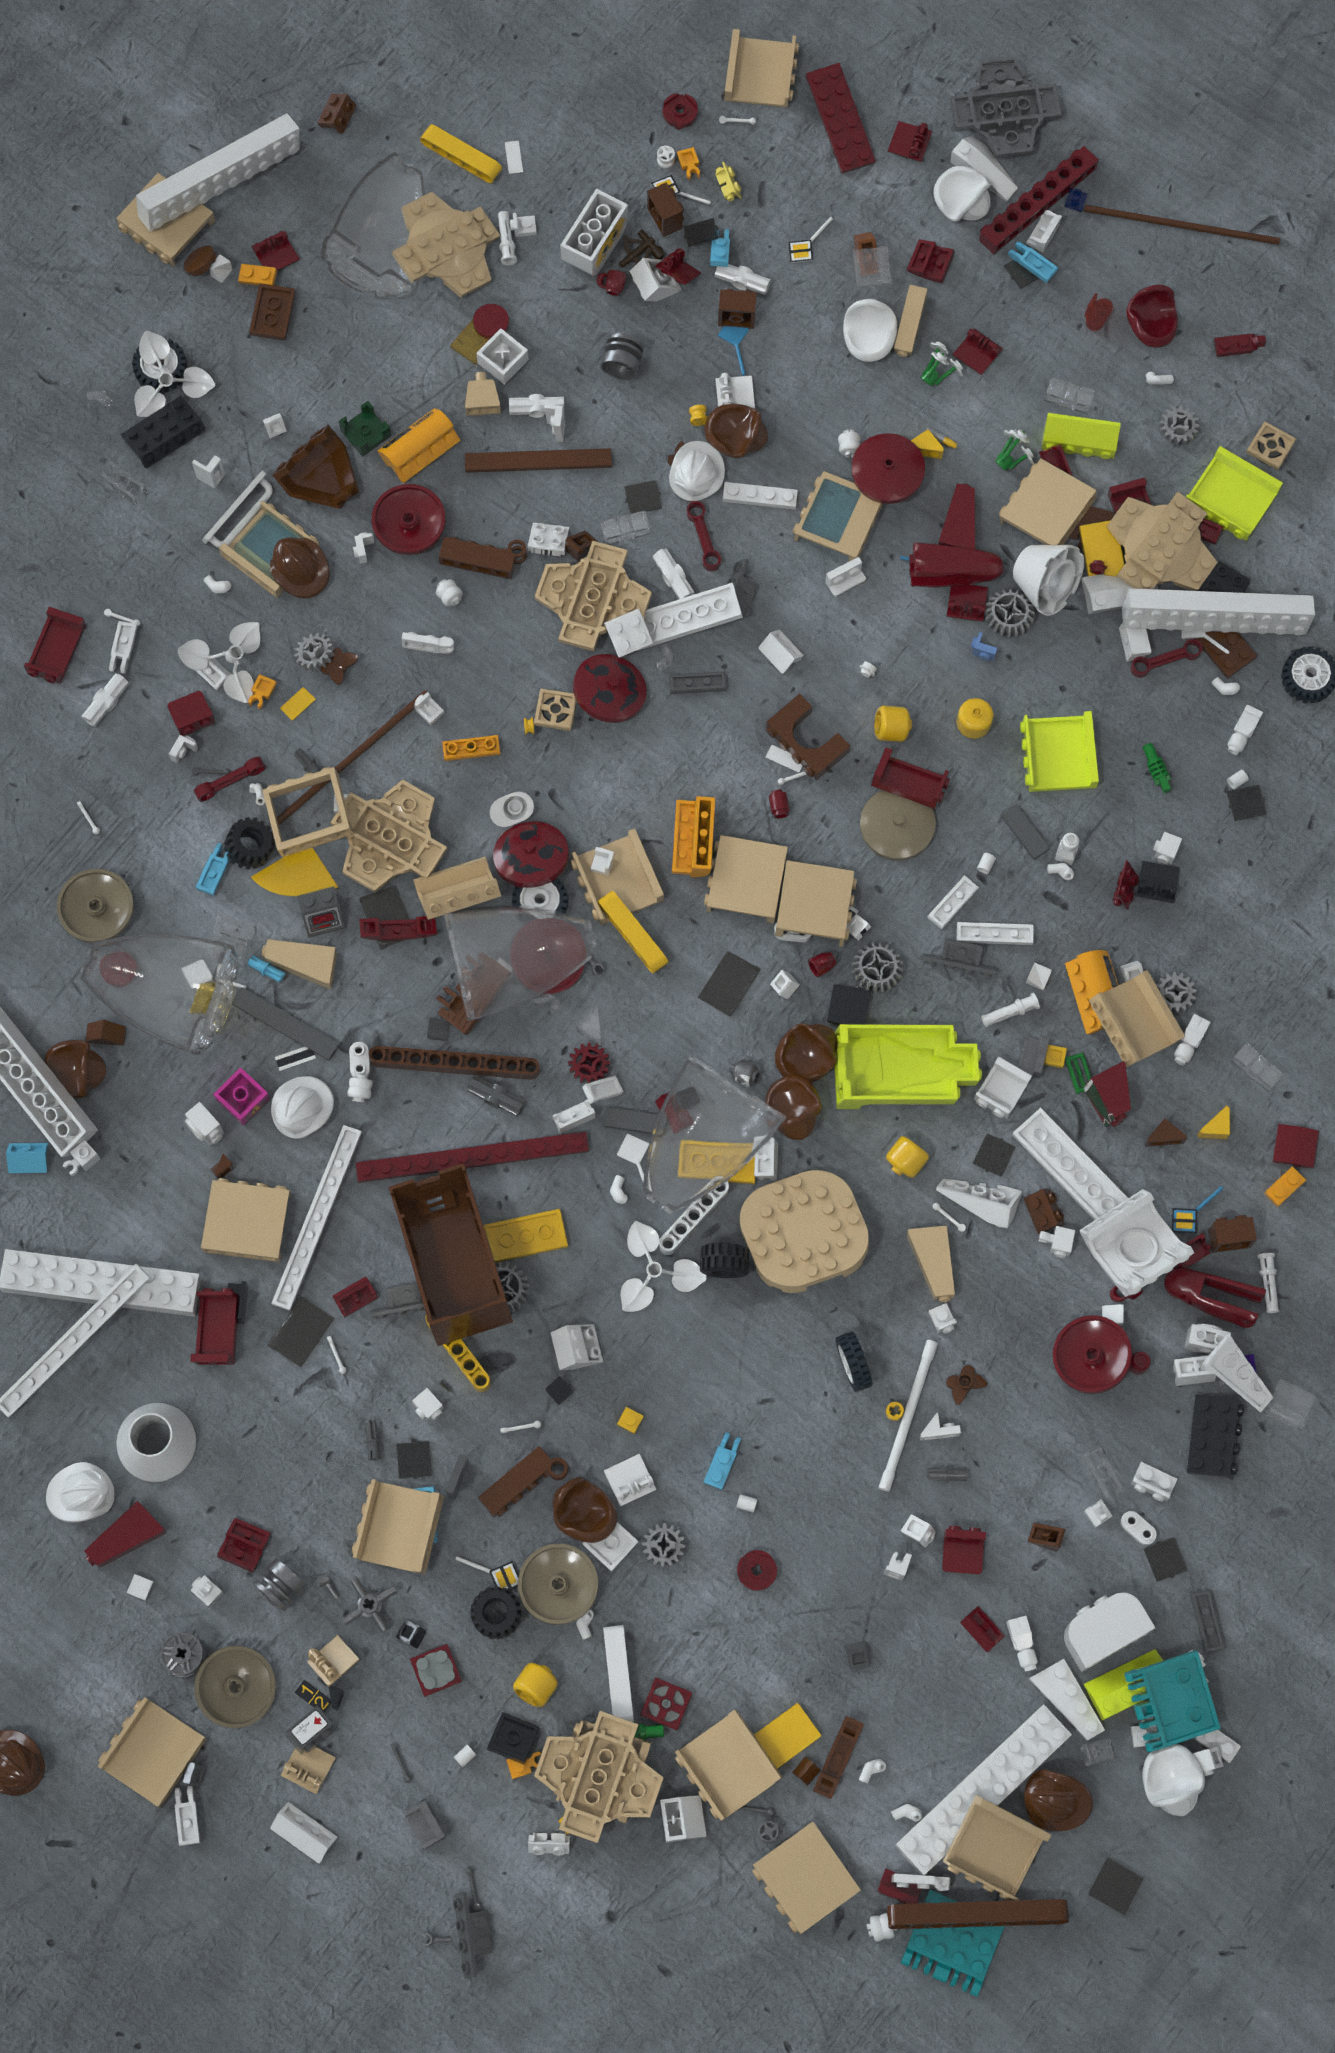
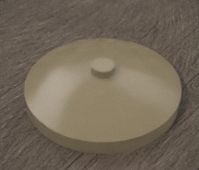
M884 790L877 792L867 801L860 818V831L866 845L878 856L893 861L908 860L921 854L931 843L936 826L935 815L931 807Z
M89 869L77 873L64 884L57 899V914L63 928L72 937L85 943H103L116 938L127 928L134 912L133 896L126 882L117 874L104 869Z
M550 1544L539 1548L526 1559L518 1577V1592L524 1607L533 1617L547 1624L565 1625L577 1621L591 1609L598 1593V1576L592 1561L584 1552L567 1544Z
M228 1646L210 1654L200 1665L194 1681L195 1700L201 1712L211 1722L226 1728L246 1727L261 1719L269 1710L276 1689L274 1673L267 1660L255 1650L243 1646Z

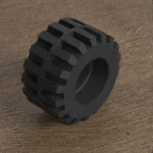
M246 817L244 821L243 819L238 820L237 823L232 825L224 842V850L228 852L226 856L228 859L232 858L231 862L233 864H239V868L245 866L247 870H250L251 867L257 869L259 865H264L275 847L273 832H270L271 827L269 825L265 826V822L262 820L258 822V818L250 820V817ZM250 837L254 839L259 849H247L242 845L240 838Z
M718 1242L703 1245L700 1255V1272L716 1278H739L749 1274L750 1250L743 1245Z
M488 1587L486 1590L480 1591L479 1595L473 1599L474 1602L471 1604L470 1613L471 1619L481 1635L487 1636L489 1639H502V1637H508L510 1633L515 1632L516 1627L521 1622L522 1612L520 1603L513 1592L508 1591L504 1587ZM495 1601L504 1603L508 1609L506 1620L500 1624H491L484 1616L486 1606Z

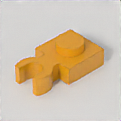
M694 147L677 151V158L681 169H687V179L691 180V173H696L697 178H699L700 170L696 167L699 166V160Z
M259 674L251 689L255 695L249 698V705L251 706L254 701H259L257 708L261 709L263 707V698L269 700L277 685L276 681Z
M533 1753L531 1758L526 1760L525 1765L511 1759H506L512 1780L531 1774L530 1767L537 1768L538 1764L534 1760L541 1753Z

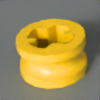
M533 717L529 720L524 718L525 735L528 732L534 734Z
M889 1403L886 1408L887 1418L897 1421L903 1416L904 1408L900 1403ZM895 1406L898 1407V1412H900V1414H895L894 1416H892V1411H889V1409H894Z

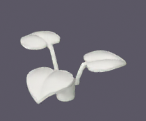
M150 331L144 332L140 340L139 352L141 358L147 364H153L157 361L161 371L158 378L160 385L156 390L150 385L142 386L137 390L134 401L136 415L139 417H148L165 406L166 398L158 392L163 386H170L173 382H184L182 389L187 396L192 398L204 396L215 387L211 376L198 367L187 368L184 371V378H173L170 372L164 371L160 359H165L168 356L169 344L164 337Z
M247 622L233 628L229 635V640L233 646L222 653L208 656V645L202 640L193 639L178 648V655L181 661L193 670L205 669L208 665L207 659L225 656L228 662L234 663L233 674L228 675L224 680V690L229 697L243 703H248L249 698L253 695L251 691L254 685L253 679L247 671L242 670L237 673V666L239 664L238 660L242 658L243 653H253L258 649L260 645V624L258 622Z
M638 1221L632 1224L628 1233L627 1245L630 1252L636 1257L646 1254L649 1261L646 1268L648 1276L644 1283L640 1279L632 1278L623 1284L620 1294L623 1311L635 1312L647 1307L653 1300L654 1292L646 1285L651 1278H658L662 1273L674 1275L672 1277V1284L681 1292H690L706 1281L707 1277L700 1272V1266L688 1259L676 1261L674 1271L662 1269L658 1262L652 1261L649 1252L655 1251L659 1245L658 1233L652 1227Z

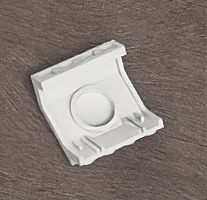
M1144 1189L1079 1230L1092 1256L1125 1297L1140 1292L1142 1287L1155 1282L1157 1277L1170 1272L1174 1266L1187 1261L1189 1256L1194 1254L1192 1247L1181 1242L1161 1218L1152 1203L1154 1200L1152 1194Z

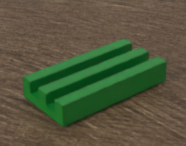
M1084 1053L1065 1057V1063L1076 1095L1085 1091L1083 1088L1085 1082L1077 1061L1078 1058L1081 1060L1087 1081L1091 1079ZM1071 1060H1073L1082 1088H1079L1070 1062Z

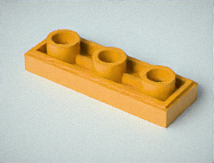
M498 735L442 741L444 761L500 755Z

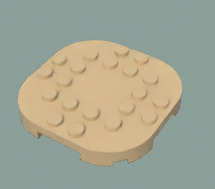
M811 1170L765 1185L749 1195L741 1208V1233L750 1250L756 1271L768 1286L781 1289L782 1292H804L811 1285L840 1275L846 1277L863 1264V1260L866 1254H868V1229L853 1193L846 1182L833 1173Z

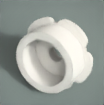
M864 661L859 666L861 669L860 673L867 678L875 676L877 668L871 663Z

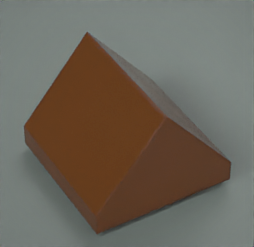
M804 1757L792 1773L808 1786L820 1772V1769L812 1761Z

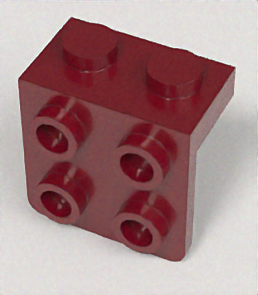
M201 691L186 695L167 705L181 736L189 735L215 723L211 709L208 707Z
M949 1526V1529H945L942 1570L950 1573L981 1574L986 1532H982L981 1528L971 1527L969 1530H961L960 1526Z

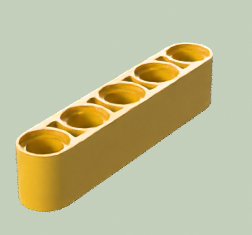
M430 124L420 137V141L424 146L488 183H492L502 170V166L496 160L433 124Z
M613 890L597 901L602 912L652 974L669 963L663 952Z
M426 1315V1316H425L426 1323H427L429 1329L431 1330V1328H430V1326H429V1323H428L427 1315ZM462 1339L442 1345L476 1391L485 1392L489 1389L490 1378ZM457 1346L463 1348V1352L460 1355L453 1353V1349ZM467 1362L475 1364L472 1370L468 1371L464 1368ZM480 1377L487 1380L483 1386L476 1384V1380Z

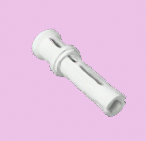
M502 211L498 213L501 236L499 249L502 251L501 263L508 266L515 264L517 257L514 253L515 243L511 237L509 213Z
M1031 993L1029 997L1021 1000L1016 999L1013 1004L982 1015L981 1018L985 1027H988L1018 1014L1025 1015V1012L1032 1009L1038 1010L1040 1005L1036 995Z
M1275 1253L1258 1254L1257 1257L1260 1259L1261 1265L1259 1273L1263 1277L1264 1288L1266 1289L1267 1313L1279 1312L1275 1284L1277 1269L1274 1268L1273 1260Z

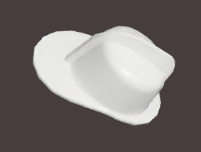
M520 791L503 796L491 805L490 818L493 823L501 827H508L524 821L533 813V800L528 794Z

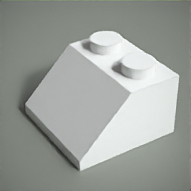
M643 258L630 270L633 281L639 288L640 294L645 301L657 302L682 290L679 283L673 277L662 273L660 269L655 267L662 260Z

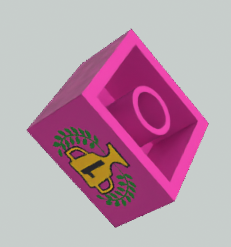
M241 1067L213 1094L215 1100L243 1126L270 1100L268 1092Z

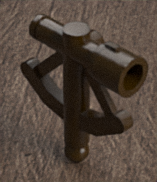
M641 229L637 234L642 240L628 239L627 235L623 236L624 250L627 256L619 262L620 267H625L631 261L637 264L642 260L637 256L645 250V258H649V254L652 253L655 259L661 260L666 254L662 247L655 245L654 238L652 236L649 237ZM629 243L641 244L633 251L629 247Z

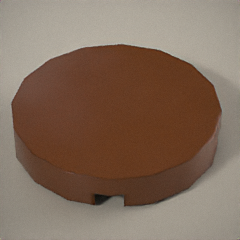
M209 245L202 246L193 251L184 262L185 272L192 276L205 273L210 269L211 262L214 263L216 261V251Z

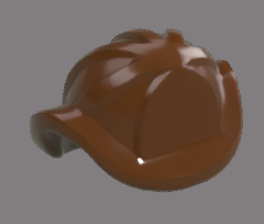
M737 403L721 405L709 414L705 423L704 432L707 441L717 451L731 458H742L747 453L761 449L768 441V432L762 422L761 412L746 405Z
M288 537L280 539L275 545L273 557L270 561V571L275 581L283 590L295 597L305 599L312 598L325 589L329 582L330 569L327 558L317 543L308 538Z
M800 1023L793 1026L782 1037L775 1052V1064L779 1073L783 1077L787 1075H801L811 1083L824 1077L833 1069L837 1062V1055L835 1053L837 1043L834 1031L821 1024L808 1025Z
M84 1040L59 1042L47 1051L44 1058L46 1065L74 1098L86 1097L88 1090L97 1087L106 1076L104 1060L95 1051L90 1050V1044Z
M787 1075L778 1079L769 1088L765 1099V1113L770 1128L774 1132L779 1130L784 1136L793 1140H803L812 1132L816 1123V1116L822 1111V1102L817 1090L808 1079L801 1075Z
M577 1477L555 1491L553 1497V1518L558 1529L564 1534L582 1542L596 1543L603 1541L614 1531L617 1524L616 1508L610 1497L593 1483L583 1477Z
M1 1730L0 1793L10 1796L27 1794L38 1786L44 1776L45 1761L35 1741L28 1735L17 1730Z
M1047 1769L1036 1771L1028 1779L1024 1793L1025 1808L1030 1820L1037 1827L1049 1831H1067L1075 1829L1087 1821L1092 1812L1093 1799L1088 1788L1078 1779Z

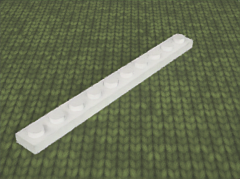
M343 1125L271 1303L272 1305L291 1311L362 1131Z
M135 1264L0 1398V1410L8 1418L11 1417L150 1279L149 1275L138 1264Z

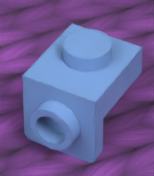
M979 632L978 637H974L971 648H974L972 655L978 656L984 661H994L997 648L980 643L983 633Z

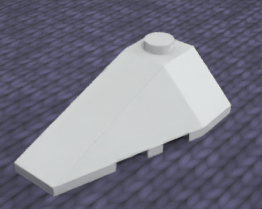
M969 136L962 139L953 149L950 162L955 166L970 167L981 173L989 181L990 187L988 189L1006 202L1018 190L1016 184L988 147L975 137Z
M1094 575L1081 578L1088 614L1122 609L1128 590L1132 588L1118 577Z
M942 1179L936 1189L983 1220L1001 1228H1008L1013 1221L1022 1196L1021 1190L997 1185V1188L986 1187L985 1183L973 1186L969 1185L967 1181Z

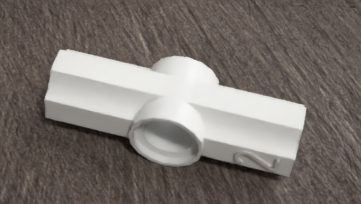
M728 264V267L717 266L715 272L716 278L732 283L739 290L749 289L763 295L767 294L771 279L754 274L750 268L745 266H739V268Z
M532 394L528 398H509V414H529V416L534 418L543 417L545 415V405L558 404L563 406L564 410V397H544L541 394Z
M667 548L657 551L653 555V559L661 570L662 577L667 586L673 589L678 599L694 595L695 593L687 582L682 567L675 563Z
M115 673L104 689L101 688L96 692L92 704L84 712L82 718L91 726L96 727L107 711L111 712L115 708L119 696L127 688L129 682L120 674Z

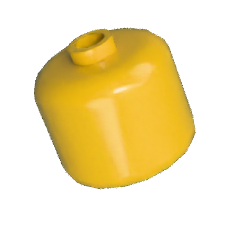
M973 698L968 699L961 705L956 723L962 735L967 738L977 739L989 732L994 716L989 703L983 699Z
M883 705L879 707L874 721L876 738L879 741L888 742L905 741L912 728L909 711L901 706Z
M900 1136L886 1154V1160L893 1166L891 1170L899 1176L903 1173L909 1178H914L929 1160V1154L909 1138Z
M528 1663L513 1683V1690L526 1703L541 1708L546 1705L558 1687V1681L547 1666Z

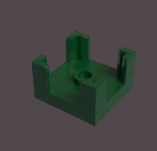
M369 401L361 405L362 412L350 421H347V417L339 420L340 431L362 457L391 437L390 426L385 421L382 423L374 414V408Z

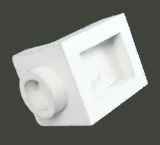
M513 213V219L510 220L511 231L514 230L515 237L536 235L535 216L517 217L516 213Z
M179 735L169 752L170 759L178 763L180 758L183 759L186 755V748L196 752L198 750L196 741L189 736L183 737Z
M947 1303L928 1311L937 1333L943 1331L946 1334L954 1330L957 1321L953 1318Z
M912 1514L901 1529L903 1534L919 1542L925 1548L933 1541L936 1533L930 1524Z

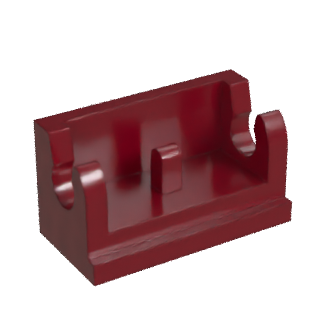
M1061 444L1039 451L1041 459L1073 476Z
M1203 1233L1186 1243L1192 1247L1194 1254L1189 1256L1187 1261L1177 1264L1174 1268L1187 1269L1211 1254V1245L1206 1244V1237Z
M367 1276L332 1296L344 1318L378 1299Z

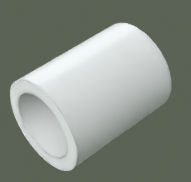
M1240 770L1229 777L1227 782L1235 790L1247 782L1249 778L1243 770Z
M984 853L977 866V870L984 874H989L996 858L989 853Z
M740 1494L736 1508L754 1513L757 1499Z
M466 1745L454 1758L464 1767L476 1754Z

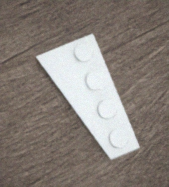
M1227 1334L1202 1364L1261 1413L1273 1399V1396L1244 1357L1242 1351L1235 1344L1233 1338Z
M1064 1659L1029 1678L1086 1741L1105 1731Z

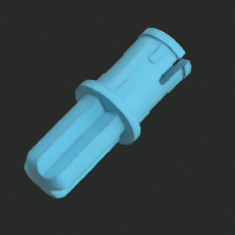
M255 955L248 961V966L261 972L262 976L266 975L277 982L282 981L285 973L272 966L271 962H265Z

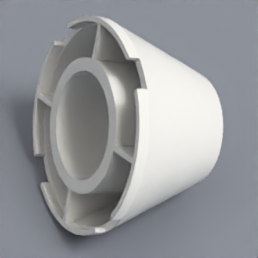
M1030 545L1018 556L1013 569V578L1041 614L1046 616L1056 614L1068 604L1065 601L1071 593L1075 594L1084 569V556L1079 552L1080 549L1074 545Z
M151 1403L137 1408L123 1421L117 1435V1452L123 1466L133 1476L148 1482L167 1481L182 1473L190 1464L196 1450V1433L191 1421L181 1410L165 1403ZM154 1423L167 1425L170 1429V1440L161 1452L146 1455L138 1451L137 1439L140 1432L146 1426Z

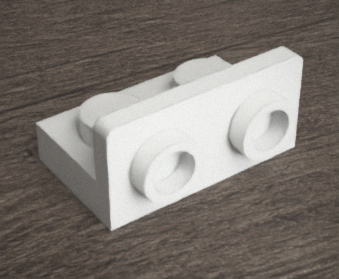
M558 404L545 405L546 421L552 427V435H555L556 442H563L566 423L563 406Z
M859 557L826 573L825 583L834 597L866 581V577L861 571L862 562Z
M1140 1462L1131 1485L1135 1486V1490L1141 1493L1148 1492L1153 1495L1154 1499L1163 1502L1170 1499L1177 1478Z

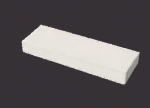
M964 875L927 918L942 930L975 894L979 887Z

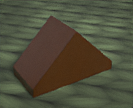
M586 531L577 533L565 539L566 552L580 562L588 554L592 541H598Z
M107 1020L87 1023L85 1041L94 1044L124 1046L126 1026Z
M1164 1118L1148 1137L1145 1146L1184 1144L1187 1138L1183 1132Z
M1033 1523L1028 1542L1057 1552L1060 1549L1066 1529Z

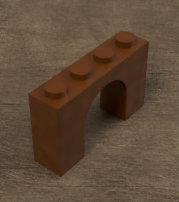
M798 694L766 722V732L770 737H775L779 741V745L784 751L792 754L791 757L794 762L801 764L809 777H814L817 781L850 752V745L837 733L819 748L808 749L800 746L793 737V730L812 713V706L801 694Z

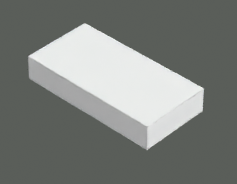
M616 1076L594 1081L582 1087L590 1104L616 1097L623 1093Z

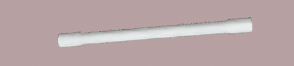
M926 1341L897 1436L878 1487L880 1490L890 1492L931 1361L937 1349L938 1343L935 1341Z

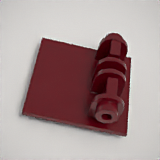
M898 121L887 152L922 162L932 131L928 130L926 123H921L917 127Z
M279 231V233L251 246L261 265L265 267H273L280 270L300 260L289 242L285 231Z
M681 248L676 249L675 252L669 254L668 257H665L655 266L662 273L673 277L678 283L684 285L701 274L700 271L683 261L685 251Z
M971 328L967 333L966 339L952 355L982 375L1003 348L976 329Z
M975 585L951 586L946 617L983 622L988 587Z
M1128 860L1125 861L1124 868L1119 874L1118 887L1115 888L1116 891L1112 899L1113 905L1121 906L1123 904L1127 910L1130 903L1133 902L1134 887L1137 886L1139 879Z

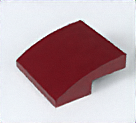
M919 239L907 271L927 280L943 283L955 254L954 249L939 247L936 245V242Z
M1278 1124L1273 1162L1291 1164L1295 1167L1314 1168L1319 1130Z
M234 1517L226 1533V1538L217 1553V1558L254 1573L271 1533Z

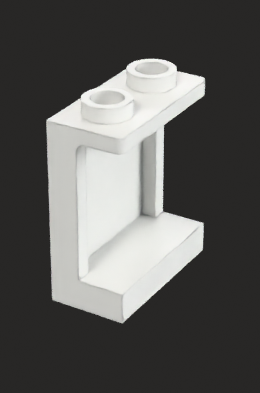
M998 1057L981 1088L976 1093L974 1100L980 1107L991 1109L997 1117L1007 1119L1032 1076Z

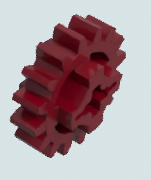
M588 1042L587 1047L580 1044V1050L575 1047V1054H570L572 1060L568 1061V1066H573L569 1071L570 1073L575 1072L574 1079L580 1077V1083H583L584 1080H587V1083H591V1080L598 1081V1078L604 1079L603 1073H608L609 1069L606 1067L610 1066V1061H605L609 1058L608 1054H604L605 1049L601 1048L599 1050L598 1044L591 1047L590 1042ZM582 1055L581 1061L576 1064L577 1059ZM586 1061L592 1063V1066L586 1064ZM602 1063L600 1070L597 1072V1066H600Z

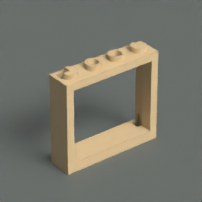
M326 767L316 773H307L298 779H288L285 783L273 784L262 790L277 851L282 857L354 835L339 774L334 767ZM331 780L342 823L283 842L272 798Z

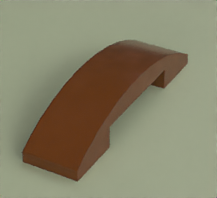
M845 1716L814 1786V1792L832 1799L862 1731L863 1723Z

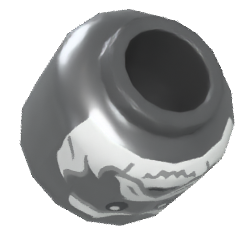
M744 1059L740 1060L737 1064L735 1063L731 1068L733 1081L745 1087H751L753 1084L756 1085L761 1076L758 1065Z

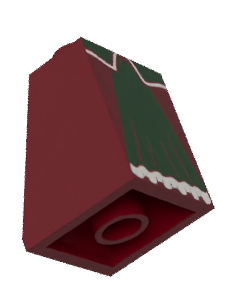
M1122 1061L1092 1077L1083 1087L1084 1092L1106 1128L1111 1125L1113 1127L1120 1125L1128 1117L1126 1114L1131 1110L1126 1064Z

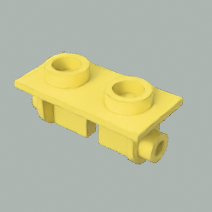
M722 162L724 168H717L715 175L720 185L726 183V185L721 187L724 198L732 201L735 196H738L741 199L740 191L742 190L739 183L734 180L735 172L731 166L728 167Z

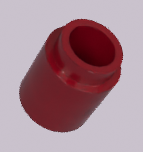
M780 789L772 791V794L768 796L771 814L774 815L775 819L788 817L790 808L787 793Z

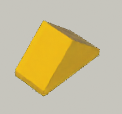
M929 429L911 440L919 448L923 457L942 459L944 448Z
M1226 1105L1199 1131L1197 1136L1199 1138L1227 1139L1230 1135V1108Z

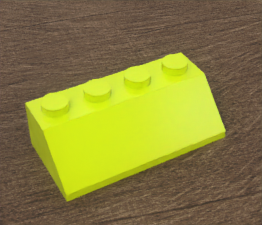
M1048 413L1041 449L1061 444L1063 452L1066 454L1077 453L1086 457L1098 456L1102 459H1114L1121 423Z
M1155 1649L1083 1684L1101 1721L1144 1701L1132 1702L1131 1697L1133 1695L1146 1691L1144 1687L1129 1690L1127 1685L1132 1682H1126L1124 1673L1164 1661Z

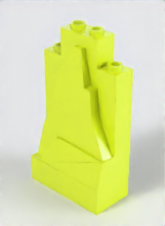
M840 1024L835 1031L837 1043L835 1052L837 1062L834 1066L836 1109H860L861 1106L869 1104H955L958 1098H960V1087L957 1086H976L982 1078V1070L978 1064V1061L981 1059V1052L978 1050L977 1044H955L957 1032L954 1031L953 1025Z

